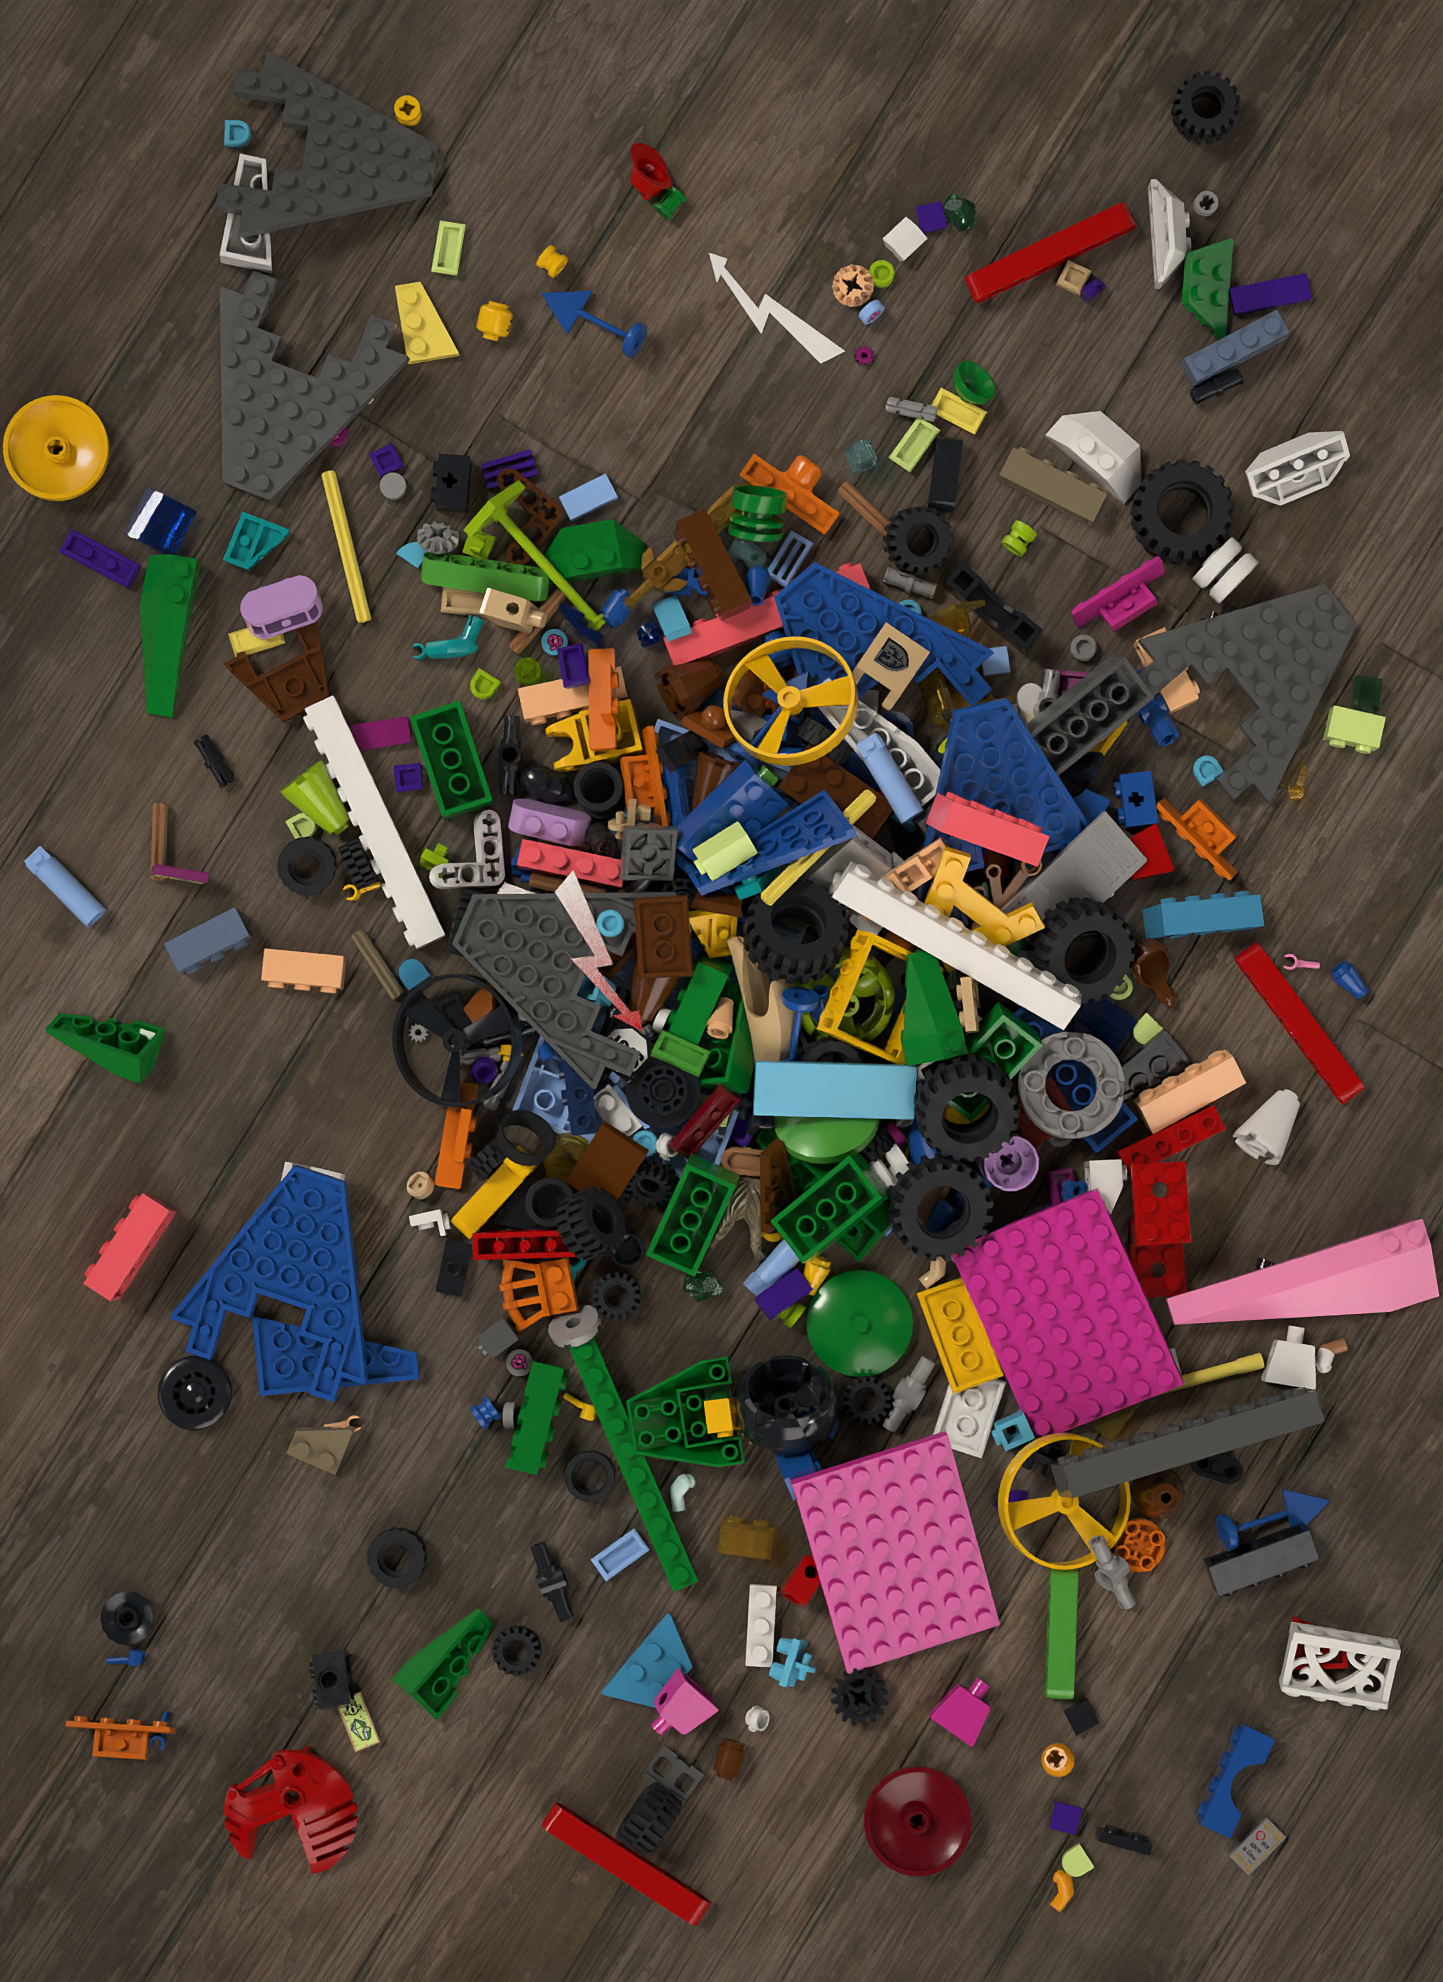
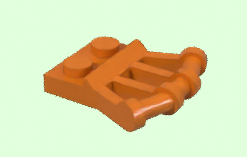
M569 1257L538 1263L519 1259H502L501 1265L504 1267L499 1290L503 1291L505 1301L502 1303L503 1309L507 1310L516 1327L514 1328L517 1333L544 1316L577 1311L579 1309ZM514 1267L535 1271L536 1277L512 1281ZM532 1285L538 1286V1296L515 1300L513 1289ZM541 1303L542 1310L527 1320L524 1319L517 1308Z

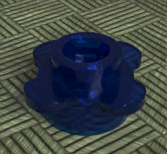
M647 622L638 630V640L642 642L641 646L643 648L652 646L660 640L663 631L659 629L660 625L658 623Z

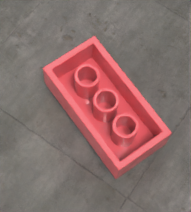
M947 792L946 796L937 793L926 824L943 833L1037 867L1050 837L1041 832L1043 827L1035 825L1030 821L1022 818L1018 819L1008 813L991 809L975 801H969L951 792Z
M142 1193L141 1196H135L129 1205L131 1212L126 1219L122 1217L114 1228L116 1235L111 1242L107 1240L99 1251V1254L102 1256L96 1264L92 1263L84 1274L87 1279L83 1284L109 1301L120 1300L178 1212L153 1194Z

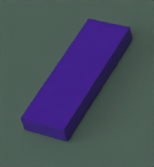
M1307 273L1229 289L1234 316L1306 302L1312 299Z
M72 528L59 550L61 554L128 589L131 588L142 567L140 564Z

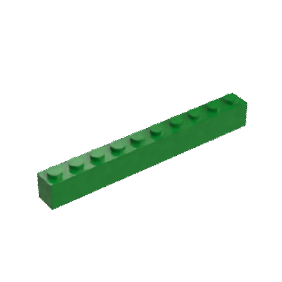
M595 1336L588 1342L576 1347H571L569 1344L570 1352L673 1592L698 1582L697 1573L648 1459L644 1455L634 1454L629 1416Z

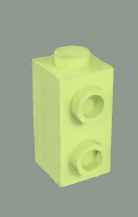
M738 821L692 849L698 858L694 861L701 875L707 873L712 881L758 853Z

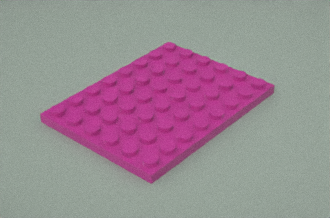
M1099 1188L992 1230L985 1237L982 1235L978 1236L975 1241L979 1245L975 1248L971 1245L967 1246L964 1249L966 1255L962 1257L957 1253L952 1254L1021 1411L1024 1412L1035 1438L1037 1435L1041 1437L1049 1435V1432L1053 1434L1065 1432L1184 1385V1380Z
M946 1431L791 1480L839 1649L848 1674L852 1673L854 1668L859 1671L1000 1625Z

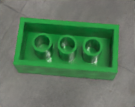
M459 700L410 716L443 819L448 820L494 805L495 803L461 701Z
M1000 1002L979 1022L980 1032L969 1033L965 1037L967 1054L975 1055L977 1060H980V1057L983 1056L990 1059L991 1064L997 1063L1002 1067L1003 1072L1008 1074L1010 1079L1043 1046L1038 1032ZM967 1054L959 1055L960 1059L966 1058ZM949 1058V1059L944 1060V1061H945V1063H946V1062L951 1061L952 1059ZM967 1092L954 1097L948 1102V1105L971 1122L991 1099L981 1093Z
M691 1153L646 1255L695 1277L740 1175Z
M856 1153L845 1158L773 1218L771 1223L803 1264L817 1258L891 1197V1194L862 1155Z

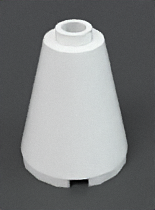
M1287 1089L1277 1091L1235 1131L1233 1137H1237L1235 1140L1236 1144L1255 1159L1262 1156L1267 1159L1265 1161L1266 1164H1279L1300 1107V1103L1297 1100L1298 1096Z

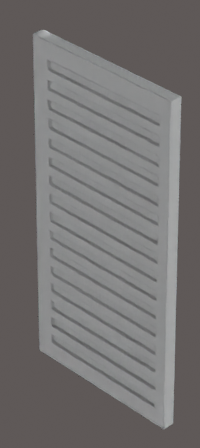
M1103 811L1000 910L1008 914L1033 902L1043 920L1046 917L1044 913L1049 908L1051 910L1056 909V904L1061 901L1069 903L1070 898L1079 897L1082 900L1087 897L1093 898L1096 902L1104 903L1148 861L1147 857L1139 851L1107 812ZM1031 935L1024 937L1028 941V943L1031 946H1033V944L1029 941Z

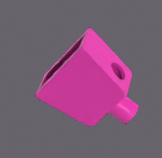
M678 1668L654 1699L653 1703L660 1716L651 1726L661 1736L672 1726L682 1735H685L714 1715L719 1709L712 1696Z
M978 1677L969 1690L960 1683L956 1684L930 1711V1718L973 1747L991 1708L982 1699L990 1685Z

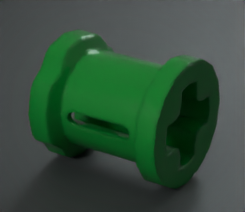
M673 186L666 189V194L658 203L653 204L654 210L668 221L673 219L672 214L680 204H684L687 200Z

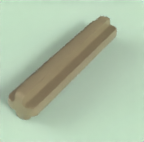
M361 929L352 935L353 941L391 999L395 1000L404 994L403 989L365 931Z

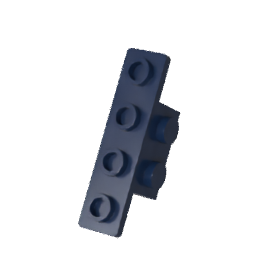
M563 1059V1063L558 1064L559 1079H565L566 1090H561L562 1106L568 1105L571 1135L595 1134L598 1130L593 1088Z

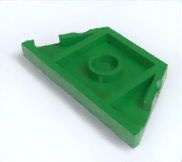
M1231 238L1187 252L1185 256L1182 305L1189 312L1193 313L1202 325L1207 324L1214 331L1213 336L1215 339L1226 337L1233 239Z

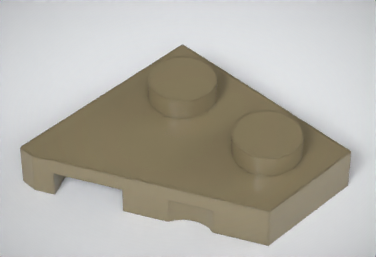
M347 1426L345 1429L298 1427L287 1454L336 1475L355 1427Z

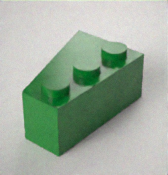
M706 952L699 963L693 962V976H688L692 978L689 986L683 985L677 998L681 1002L678 1011L673 1009L667 1021V1024L671 1025L668 1033L698 1046L705 1032L706 1024L734 967V963L721 957L709 958Z

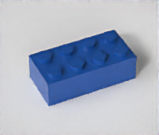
M745 760L677 826V847L694 862L698 858L692 849L738 821L748 837L770 824L789 804L781 792Z

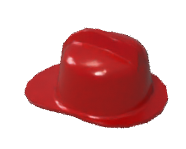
M644 143L633 144L630 149V155L634 166L630 175V181L639 191L642 198L648 200L651 196L659 194L663 189L671 188L672 180L661 155L651 146Z

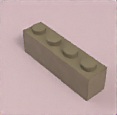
M1013 447L999 474L998 481L1091 527L1107 496L1103 492L1104 489L1095 483H1089L1088 485L1080 481V477L1071 471L1064 473L1056 469L1057 465L1049 460L1043 459L1040 461L1034 458L1033 453L1025 448L1019 447V449Z

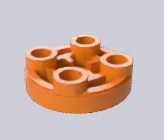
M1145 1518L1128 1519L1121 1537L1112 1547V1552L1121 1556L1128 1563L1130 1571H1151L1160 1563L1166 1549L1165 1536L1161 1529L1152 1521Z

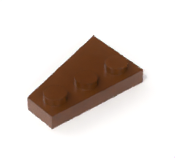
M774 1139L760 1154L761 1232L770 1234L775 1229L771 1220L799 1198L785 1143L779 1139Z

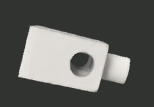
M1289 1326L1286 1341L1274 1339L1261 1381L1315 1390V1346L1302 1344L1305 1328Z

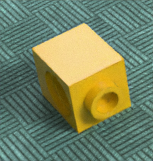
M736 1397L704 1401L708 1433L717 1432L719 1438L734 1436L733 1430L740 1429L736 1419Z

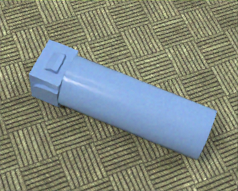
M874 733L857 743L856 746L864 758L863 761L900 823L904 824L924 812L923 807L880 735Z
M39 846L24 861L30 871L86 927L93 925L105 913L106 909L42 846Z
M783 1239L743 1284L757 1296L788 1275L800 1260Z

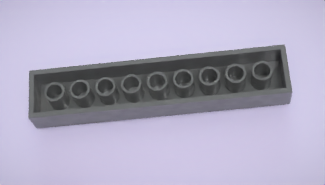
M1113 653L1029 721L1025 727L1057 776H1059L1154 699V696L1127 658ZM934 799L923 807L924 812L911 820L924 839H926L928 830L926 821Z
M1306 1387L1285 1389L1282 1391V1396L1281 1394L1274 1396L1270 1394L1257 1398L1258 1403L1242 1402L1232 1406V1411L1231 1409L1224 1411L1219 1409L1207 1413L1209 1418L1192 1417L1183 1420L1184 1425L1182 1426L1180 1424H1169L1159 1427V1433H1148L1147 1431L1133 1435L1134 1440L1132 1441L1130 1439H1119L1107 1443L1109 1448H1098L1096 1446L1083 1450L1082 1456L1073 1454L1057 1458L1058 1463L1051 1465L1059 1496L1074 1498L1323 1423L1325 1421L1316 1391H1306Z

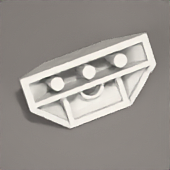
M1151 179L1148 185L1154 285L1155 289H1160L1184 263L1186 253L1191 251V238L1186 237V228L1189 227L1190 219L1189 212L1184 211V203L1157 179Z
M1101 411L1063 415L1045 435L1121 503L1124 504L1139 488L1141 484L1140 445Z
M1344 432L1307 433L1261 452L1245 471L1251 494L1254 497L1281 506L1328 486L1339 472L1344 461L1346 462L1350 457Z

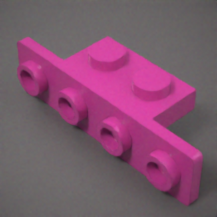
M1160 556L1144 562L1141 567L1130 574H1125L1119 581L1108 588H1103L1097 595L1086 602L1079 603L1071 611L1077 628L1100 615L1114 632L1157 605L1155 596L1146 585L1165 573Z

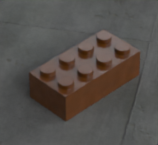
M808 744L804 751L813 748V746ZM825 755L808 763L793 765L777 788L783 796L798 806L825 790L841 812L864 790H870L876 796V801L853 825L871 839H873L893 810L884 796Z

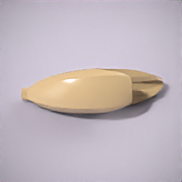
M741 936L731 937L726 942L733 958L751 1033L754 1060L782 1061L790 1058L795 1011L783 1005L782 993L787 988L795 986L794 984L785 983L784 979L774 980L770 985L767 972L763 974L757 969L758 963L753 964L748 957L749 952L744 948V938Z

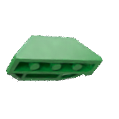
M614 519L561 528L544 556L564 579L570 583L641 570L642 554L645 552V546L641 539ZM550 579L549 586H554V585H556V584Z

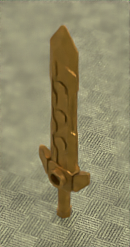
M750 482L733 485L707 511L718 534L732 523L730 521V514L742 512L731 506L733 488L739 485H752ZM675 540L655 561L651 547L642 554L641 572H643L645 581L629 597L623 600L624 605L628 609L632 610L652 588L656 591L663 590L666 593L680 591L687 584V581L674 578L688 566L685 558L687 552L684 546H679Z

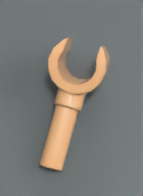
M352 1415L346 1421L324 1424V1427L345 1429L347 1426H350L349 1422L351 1419L360 1417ZM361 1427L355 1428L354 1431H358Z

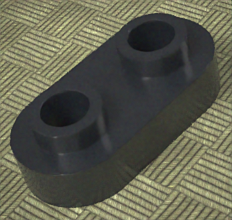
M1223 1454L1207 1457V1465L1205 1467L1198 1465L1199 1460L1190 1462V1468L1195 1474L1225 1484H1235L1243 1475L1242 1464L1237 1459ZM1227 1465H1231L1233 1468V1472L1230 1475L1224 1473V1468Z

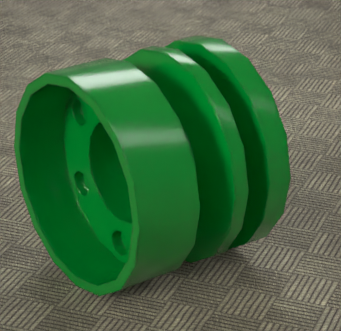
M735 486L733 488L731 506L742 512L730 514V521L733 524H729L728 533L753 542L782 540L783 531L779 528L784 527V520L773 515L785 513L788 493L764 486Z

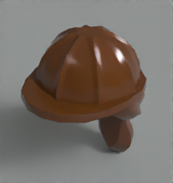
M1142 938L1135 942V947L1131 948L1135 951V959L1130 961L1129 965L1132 967L1130 974L1134 976L1140 985L1152 988L1160 1002L1167 1005L1168 1008H1173L1175 1005V993L1166 981L1171 962L1169 952L1167 951L1168 946L1166 943H1159L1151 938Z

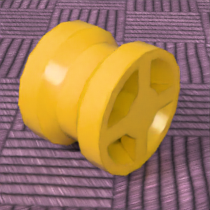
M404 95L396 101L394 111L398 122L405 127L417 125L422 117L418 100L410 95Z
M550 245L540 255L536 266L540 269H546L548 275L551 278H555L565 267L568 257L565 254L560 255L556 247Z

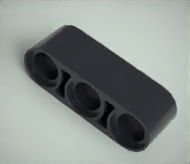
M937 436L927 508L936 509L938 512L954 513L963 439Z

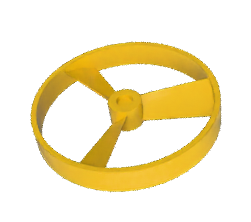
M784 637L758 646L737 664L729 677L724 692V713L736 741L753 757L766 763L781 766L808 763L832 751L848 734L855 720L858 708L857 686L846 661L832 647L807 637ZM793 648L815 650L834 659L848 676L798 690L796 687L786 685L768 655ZM749 669L778 694L777 700L782 709L758 748L747 743L737 733L731 716L734 692L739 681ZM849 705L841 725L824 742L803 752L777 754L789 716L797 715L803 708Z
M1055 1433L1032 1441L1012 1459L1001 1480L998 1494V1511L1006 1536L1024 1556L1049 1568L1062 1570L1076 1569L1097 1561L1093 1550L1088 1544L1092 1537L1097 1535L1104 1536L1110 1550L1121 1537L1130 1512V1487L1128 1481L1119 1484V1510L1110 1532L1079 1506L1078 1496L1074 1498L1059 1496L1058 1489L1054 1490L1050 1497L1008 1502L1011 1484L1018 1469L1039 1448L1055 1441L1072 1440L1070 1454L1082 1456V1451L1091 1448L1092 1445L1094 1447L1098 1446V1448L1104 1447L1100 1443L1081 1435ZM1055 1512H1060L1067 1515L1091 1552L1079 1559L1068 1562L1044 1561L1030 1554L1018 1541L1013 1530Z

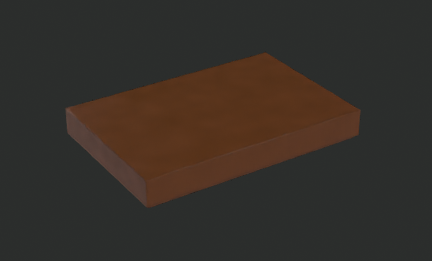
M688 895L634 898L639 979L693 976Z
M604 1121L566 1180V1183L578 1191L593 1186L595 1188L601 1187L604 1191L610 1192L612 1198L614 1197L618 1200L649 1150Z

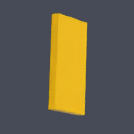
M962 1277L917 1293L953 1394L1004 1376L996 1353Z

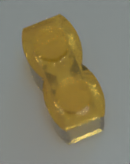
M727 1516V1520H721L717 1553L771 1560L774 1527L769 1526L770 1521L754 1519L753 1524L743 1523V1517Z

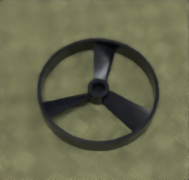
M464 973L444 974L422 982L404 999L394 1021L392 1033L393 1052L403 1078L420 1096L442 1106H469L492 1098L511 1080L521 1057L522 1030L515 1008L486 979ZM460 978L472 981L488 990L501 1006L466 1028H455L422 992L444 979ZM407 1017L441 1037L445 1049L451 1052L441 1097L426 1089L415 1077L408 1064L403 1041ZM511 1030V1054L508 1065L500 1080L490 1091L481 1097L461 1102L460 1052L467 1050L472 1041Z

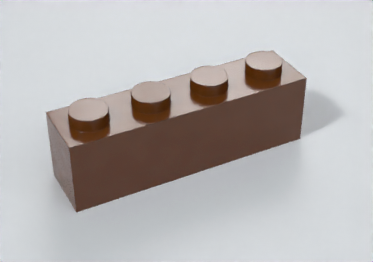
M706 509L678 520L674 537L679 546H684L687 552L685 555L686 561L691 569L695 568L699 576L697 577V582L702 592L706 591L709 595L710 600H708L713 614H718L721 621L750 609L752 599Z

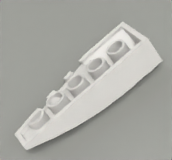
M827 678L823 683H826V682H829V681H832V680L829 679V678ZM858 700L855 720L844 739L859 757L864 760L856 744L874 733L879 734L921 806H926L935 798L940 775L939 767L917 741ZM849 705L818 708L834 727L838 729L847 714Z

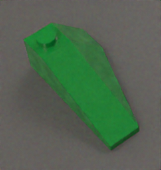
M925 950L907 954L905 987L907 988L906 1005H903V1014H905L904 1030H901V1044L906 1066L967 1054L963 1029L937 957Z
M59 1013L46 1027V1033L116 1076L141 1084L154 1068L166 1029L138 1020H133L132 1024L118 1023L117 1018H108V1022L93 1020L91 1016Z
M477 1608L411 1657L394 1676L392 1681L432 1718L437 1720L455 1699L458 1693L456 1687L461 1677L467 1676L470 1670L467 1666L472 1656L479 1653L494 1624Z

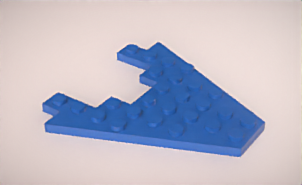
M816 562L811 564L774 596L786 637H807L827 644L843 657L851 673L887 622L930 652L913 676L917 684L936 667H939L971 706L975 705L992 690L976 670L977 667L994 654L991 649ZM803 648L790 649L798 676L809 671L807 688L822 684L827 678L836 680L848 676L834 659L821 652ZM866 673L863 674L856 685L858 700L864 704L865 702L860 697L878 683L877 680ZM808 707L813 720L833 733L837 730L818 707ZM853 749L842 768L851 774L855 773L862 782L872 789H876L878 784L864 761Z
M1002 698L953 710L935 798L937 793L946 796L947 792H951L969 801H975L991 809L1008 813L1018 819L1022 818L1030 821L1035 825L1043 827L1041 832L1050 836L1043 853L1057 850L1059 854L1089 823L1008 699ZM928 825L924 848L940 837H943L950 848L971 854L966 872L984 868L981 846L943 833ZM933 877L914 890V895L922 903L925 902ZM953 905L949 918H956L964 926L968 925L967 915Z
M299 1165L292 1167L171 1314L170 1319L193 1326L185 1352L208 1360L213 1359L227 1311L250 1318L253 1316L258 1296L262 1294L306 1309L299 1335L324 1343L309 1394L335 1402L343 1378L364 1385L368 1382L347 1181Z

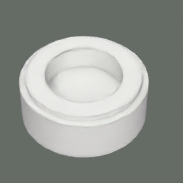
M662 1007L659 1010L652 1026L653 1031L660 1034L661 1030L666 1029L672 1010L666 1007Z

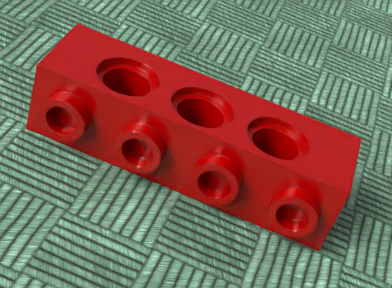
M1212 1105L1155 1134H1151L1116 1151L1115 1154L1118 1160L1122 1159V1165L1127 1167V1176H1130L1131 1165L1157 1163L1225 1130V1127L1215 1106Z
M557 1229L479 1231L472 1233L473 1260L575 1257V1254L570 1253L568 1247L561 1241L562 1237L558 1234Z

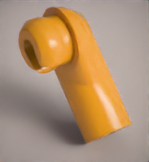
M1058 1870L1053 1875V1881L1057 1883L1058 1893L1050 1905L1061 1912L1073 1896L1074 1887L1072 1877L1063 1870Z

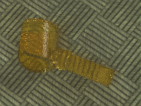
M1306 765L1300 766L1297 786L1288 787L1289 801H1300L1305 793L1303 785L1307 770Z

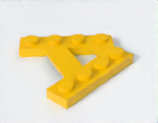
M944 847L924 904H931L937 907L941 914L948 918L953 905L980 925V927L971 931L982 933L988 941L995 945L1007 946L1045 928L1044 922L1033 902L1006 914L965 883L963 878L970 862L971 854ZM942 961L948 973L956 970L953 966Z

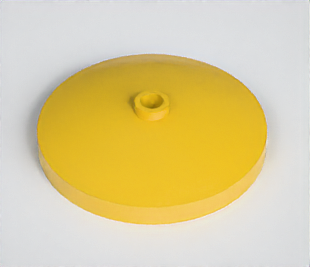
M51 395L29 402L13 416L4 435L3 455L10 475L26 492L40 499L65 501L86 493L99 481L108 464L110 445L104 424L89 406L71 397ZM63 448L58 455H55L56 449Z

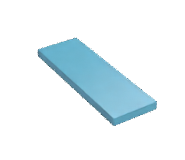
M755 1060L753 1115L914 1119L915 1105L913 1101L914 1094L916 1093L917 1066Z

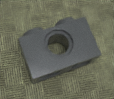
M503 1317L477 1336L480 1342L476 1345L485 1357L490 1355L493 1359L522 1337L517 1333L508 1318Z

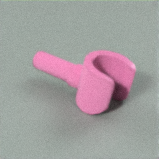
M1293 954L1284 956V958H1292L1295 961L1292 967L1283 966L1288 971H1292L1296 967L1320 968L1319 962L1299 960Z

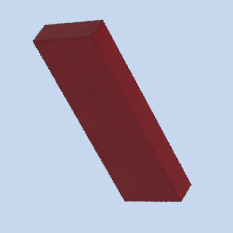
M720 1084L671 1141L669 1146L680 1155L689 1159L691 1153L695 1155L741 1099Z

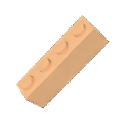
M619 666L616 667V672L619 675V688H616V697L619 698V701L628 699L622 669ZM562 679L518 688L524 720L526 723L531 722L532 726L546 723L547 718L557 717V720H563L571 717L572 713L589 709V684L566 689L563 687Z
M1220 1050L1210 1054L1207 1060L1188 1066L1185 1072L1166 1078L1156 1088L1142 1091L1133 1102L1145 1126L1155 1134L1246 1084L1234 1057L1227 1050Z

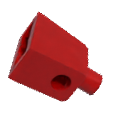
M1153 824L1129 838L1148 860L1129 878L1130 881L1166 875L1174 871L1157 824Z
M812 1554L811 1556H802L778 1591V1593L798 1607L807 1605L820 1584ZM807 1568H810L813 1571V1575L811 1578H808L805 1575V1570Z

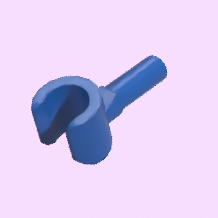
M549 1043L543 1044L538 1049V1055L543 1062L555 1056Z
M130 1649L129 1657H107L106 1662L107 1664L124 1663L130 1666L141 1665L144 1662L145 1651Z
M164 1711L161 1721L168 1722L171 1712ZM153 1734L149 1741V1747L153 1746L154 1739H159L162 1742L161 1751L167 1743L168 1738L166 1734Z

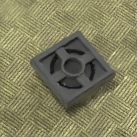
M638 822L636 826L624 825L619 878L622 880L673 881L678 828L675 826H660L649 822V825Z

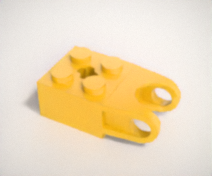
M631 699L619 701L620 711L616 713V732L618 734H616V749L590 750L589 709L580 711L579 714L548 726L545 729L548 737H568L573 740L571 753L555 762L554 770L559 772L576 771L592 762L601 761L614 764L620 762L622 757L645 755L640 727Z

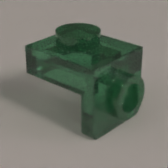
M1356 675L1350 708H1357V711L1373 714V711H1378L1381 708L1380 694L1383 679Z

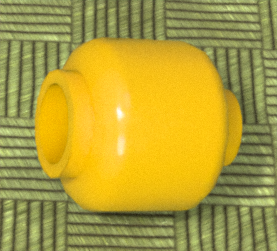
M489 301L488 304L481 306L476 327L479 331L484 332L483 338L498 341L499 337L509 335L513 313L508 310V305Z

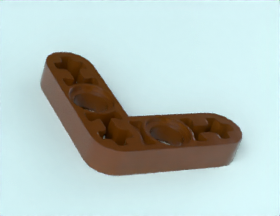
M511 468L503 469L497 477V486L501 491L511 486L505 487L503 485L504 479L502 476L508 477L512 474L514 476V483L519 480L525 484L526 488L523 492L532 490L537 496L536 502L528 505L522 500V492L514 502L533 516L521 531L526 535V531L530 527H536L540 530L541 538L536 542H532L538 549L562 517L561 507L516 470ZM541 498L546 501L542 506L548 510L551 508L556 510L554 512L555 520L553 518L546 520L544 518L546 513L542 509H539L538 513L533 510L539 505ZM515 539L506 550V560L508 563L524 565L530 559L529 554L525 550L522 553L524 560H512L513 553L511 550L517 551L521 547Z

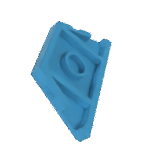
M669 1612L601 1691L603 1695L656 1708L653 1703L654 1699L675 1671L680 1668L687 1674L693 1667Z

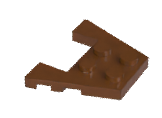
M318 621L295 629L306 652L260 676H257L245 653L224 663L225 667L283 723L305 712V708L330 697Z

